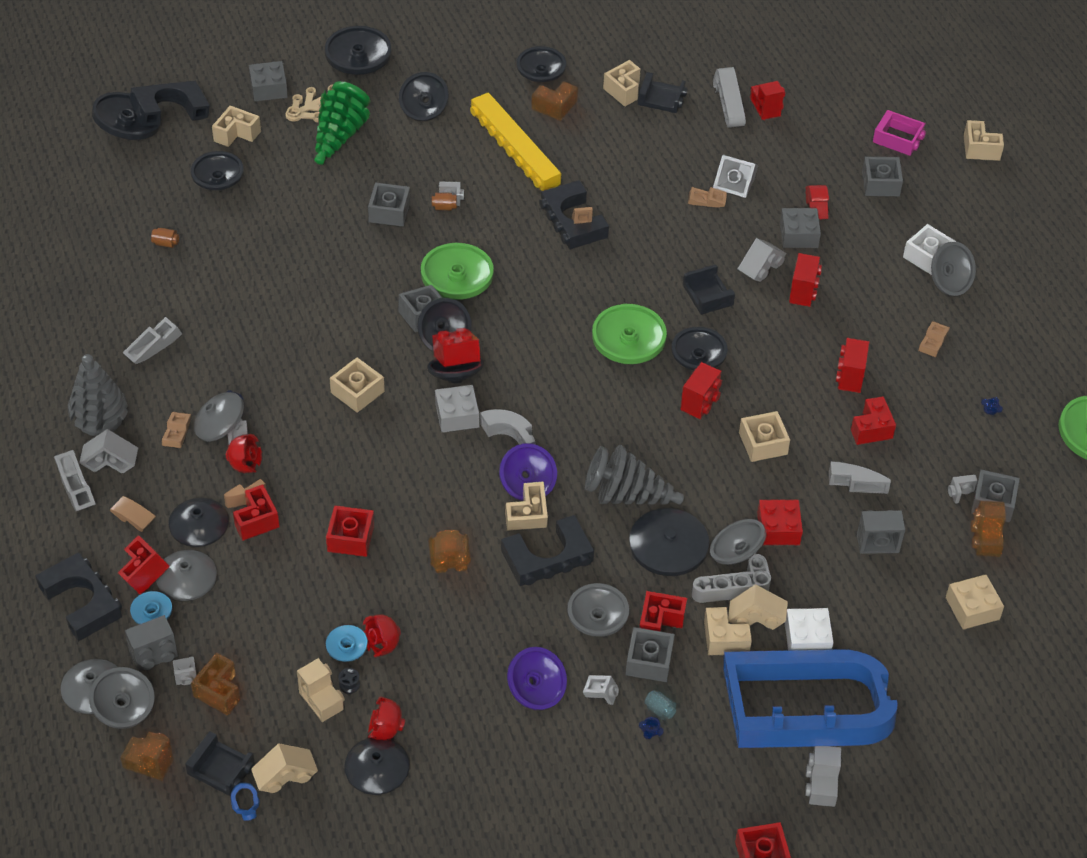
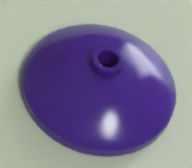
M525 443L513 447L504 455L500 463L499 476L507 493L517 500L524 501V483L544 482L545 496L552 491L557 480V467L548 451L538 445ZM526 472L528 474V478H524L522 476V473Z
M530 647L520 651L510 662L507 673L508 685L511 693L520 704L533 710H544L554 706L561 700L566 690L567 676L562 662L554 653L545 648ZM530 678L533 680V684L529 682Z

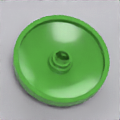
M465 243L444 244L432 249L424 257L421 264V278L425 286L432 285L441 297L467 299L481 294L489 287L493 279V263L483 250Z
M621 304L612 306L600 313L593 324L592 338L595 347L602 355L618 363L638 364L649 361L663 350L666 343L667 331L663 320L654 311L640 305Z
M1082 396L1069 402L1063 409L1059 418V432L1065 444L1074 453L1086 460L1087 396Z

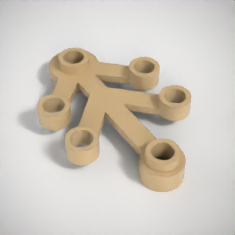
M314 87L306 89L305 105L300 108L299 105L303 102V97L299 94L292 97L293 105L286 111V118L289 121H299L302 118L313 119L315 122H318L319 112L307 113V111H319L321 97L313 100V97L316 96V89Z

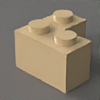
M628 60L604 73L603 89L624 106L638 100L640 68Z
M229 106L212 126L214 142L229 147L237 136L253 142L261 132L260 117Z
M967 120L964 132L966 159L1000 161L1004 147L1003 134L985 133L984 121Z
M544 482L524 483V501L506 503L507 531L547 527L548 516Z
M755 584L730 601L728 622L732 624H749V626L759 622L767 628L774 630L786 622L788 601Z
M726 607L706 608L704 624L708 655H724V652L750 651L751 633L749 624H729Z
M318 658L297 670L299 693L319 719L324 722L344 710V696L340 690L334 689L330 678L332 672L326 663L323 664Z
M279 743L251 769L259 791L270 793L278 792L288 781L305 783L318 771L309 749Z

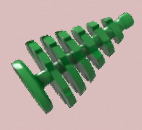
M338 81L333 84L328 93L324 91L321 95L318 115L319 126H317L318 133L315 151L318 154L314 159L315 163L323 165L326 156L331 157L335 153L334 151L339 150L342 144H345L346 140L356 133V129L359 130L370 117V112L367 109L370 98L359 87L347 82Z

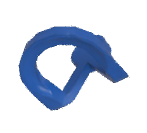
M249 783L236 785L231 792L232 809L236 813L242 814L243 820L256 818L255 810L258 808L260 800L255 787ZM242 788L250 789L253 793L254 805L249 810L239 809L235 798L236 793Z

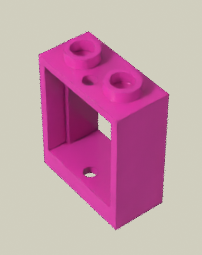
M887 110L875 129L873 143L911 156L914 150L917 151L920 140H923L925 137V123ZM889 127L915 136L912 141L887 133Z

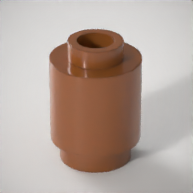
M435 193V196H432V207H435V210L456 209L457 197L452 195V193Z
M153 229L151 242L158 246L174 248L175 245H178L179 234H177L176 230Z

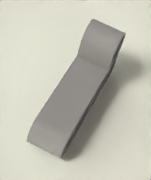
M734 67L716 69L713 87L716 88L715 92L720 94L727 127L745 126V113Z
M754 554L748 560L747 572L696 578L693 582L692 598L699 603L731 600L755 584L769 591L771 575L767 560L763 555Z

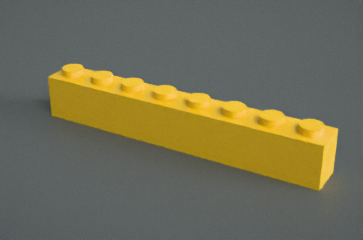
M489 92L471 99V114L479 119L481 126L487 128L490 136H494L498 145L502 146L506 150L507 155L515 160L516 165L524 170L526 177L532 179L536 188L544 191L561 185L560 171Z

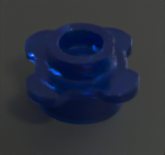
M996 397L982 399L981 404L984 405L983 409L987 414L994 415L1003 410V407L999 404V399Z
M648 717L639 723V728L643 730V736L646 739L663 734V728L660 727V722L655 717Z

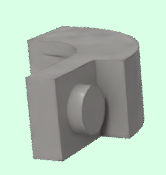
M500 409L480 412V425L488 437L505 434L517 440L519 445L525 443L536 444L532 435V425L521 415Z
M74 450L54 456L60 478L75 511L95 505L90 487L85 482Z

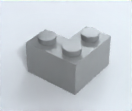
M756 238L738 269L752 279L761 282L767 277L770 267L778 268V266L782 265L786 253L773 244Z
M106 429L83 445L79 463L93 472H97L108 465L120 473H125L135 466L138 447Z
M815 746L813 753H809L806 777H810V782L806 783L805 796H809V804L835 807L838 797V775L841 767L840 747Z

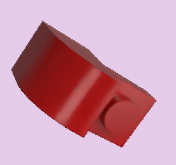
M806 186V204H809V208H817L819 220L828 219L829 195L827 186Z

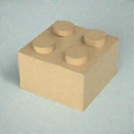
M355 358L330 377L331 393L358 413L384 392V377L359 358Z
M778 411L741 418L739 434L751 462L788 455L790 438Z
M987 575L949 584L946 599L962 629L1000 620L1004 605Z

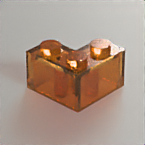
M564 81L555 91L540 85L532 94V109L561 121L576 104L578 87Z
M980 501L979 507L975 508L974 520L971 521V532H974L975 535L972 538V548H976L977 556H1001L1004 546L1002 529L1006 519L1004 502Z
M216 652L191 682L195 698L227 716L240 701L238 686L231 683L236 676L234 662Z
M150 731L146 738L132 736L120 757L123 768L163 781L174 760L169 738L162 733L156 734Z

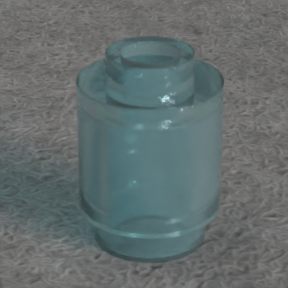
M653 690L647 695L644 703L659 718L666 720L667 718L671 719L675 715L676 703L663 693Z

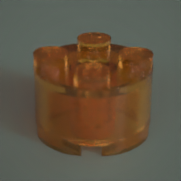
M445 530L436 533L437 537L432 539L431 536L429 538L430 563L437 573H443L447 569L455 568L457 571L467 569V565L471 561L467 534L461 535L457 530Z

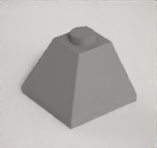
M722 155L713 188L746 198L755 179L758 165Z

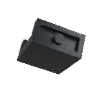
M647 72L639 91L638 105L677 113L678 109L683 106V97L687 95L688 87H685L686 81L682 80L680 86L653 81L654 73Z
M716 264L689 271L683 277V287L701 315L734 305L735 293L733 289L727 290L717 274L718 267Z
M209 731L185 763L188 775L231 796L232 789L236 785L243 783V779L247 774L250 775L252 773L251 769L255 766L253 753L249 752L247 755H244L218 742L217 734Z

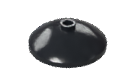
M545 46L531 47L524 50L518 56L517 70L528 80L550 82L563 75L566 70V59L556 49Z
M420 72L410 76L403 83L399 92V103L403 112L411 119L417 121H429L438 117L445 110L449 100V91L446 83L441 77L431 72Z
M225 151L205 153L198 157L191 166L193 181L198 186L208 190L230 188L240 181L244 172L242 161L236 155Z
M438 298L429 302L422 309L417 322L421 341L432 351V335H436L440 331L454 332L458 328H466L471 332V318L467 309L460 302L451 298ZM439 322L443 323L442 328L438 327Z
M690 327L680 331L674 337L671 348L675 360L680 365L691 370H696L701 362L714 368L720 366L726 359L728 351L725 339L718 332L705 327Z
M480 358V361L444 367L437 359H434L428 363L427 370L431 375L441 380L461 383L463 380H467L479 373L484 367V362Z
M193 498L184 501L172 511L169 517L171 535L181 544L191 547H202L216 542L225 534L229 524L226 509L219 502L209 498Z
M368 738L362 740L351 748L345 759V774L348 781L354 788L366 794L381 795L397 789L405 781L409 772V758L406 751L400 744L391 739L377 740Z

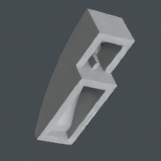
M165 317L154 329L149 326L123 353L133 363H141L172 344L182 333L176 325Z
M831 462L829 485L849 486V492L885 494L889 492L891 480L875 471L848 463Z

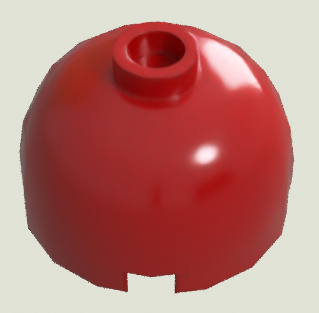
M240 435L229 444L226 451V459L234 470L241 473L257 472L255 467L256 464L260 467L262 451L261 447H257L256 442L259 441L255 435ZM252 461L253 464L251 466L246 465V462Z
M373 615L365 618L363 625H366V630L363 632L367 637V650L369 651L372 648L375 653L374 657L383 656L395 650L401 635L400 628L395 621L386 615ZM382 643L383 649L377 648L374 645Z
M379 697L376 702L379 708L373 710L368 732L372 729L373 731L368 735V738L389 740L396 735L397 731L403 730L405 719L402 718V710L395 701Z

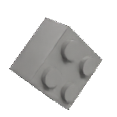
M473 385L435 390V405L441 432L479 427V410Z

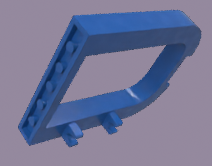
M853 650L724 652L723 671L738 748L869 745L887 738L895 728L897 700H891L890 696H887L889 673L880 661L870 655ZM853 679L862 682L869 688L875 706V711L861 715H836L834 713V705L824 707V715L784 716L782 714V707H773L772 716L745 717L738 681Z

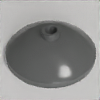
M944 243L936 250L932 258L931 274L936 287L946 295L958 296L965 293L971 287L975 278L976 266L971 251L962 243Z
M226 392L208 400L196 416L194 424L195 434L201 440L207 442L218 440L227 435L242 417L244 411L242 398L236 393Z
M755 519L737 521L724 528L714 538L710 546L711 556L720 564L731 565L743 562L756 554L762 547L766 538V529L760 521Z
M181 550L170 554L164 559L170 567L156 580L159 590L167 597L178 601H189L200 598L211 590L216 582L217 569L215 563L208 555L196 550Z
M594 583L585 585L572 594L568 602L567 612L569 620L576 629L590 636L602 637L616 633L626 624L629 616V604L626 597L618 589L610 585Z
M103 659L85 660L73 666L65 674L61 682V695L65 704L76 712L93 714L89 704L91 686L99 675L109 669L117 668V666Z
M127 667L112 668L103 672L93 682L89 694V704L95 717L103 724L118 729L130 728L143 722L150 714L154 704V690L148 678L141 672ZM123 701L125 704L120 706L117 702Z

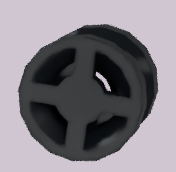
M353 668L343 669L338 676L340 690L346 694L357 692L360 687L358 671Z

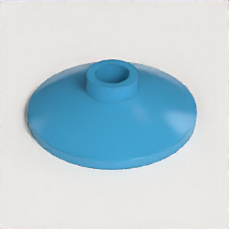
M145 592L136 597L132 602L130 608L131 616L138 624L163 615L168 619L172 612V603L161 592Z
M343 625L335 628L326 639V649L329 655L343 662L353 661L361 657L366 651L368 644L365 633L360 628L352 625Z

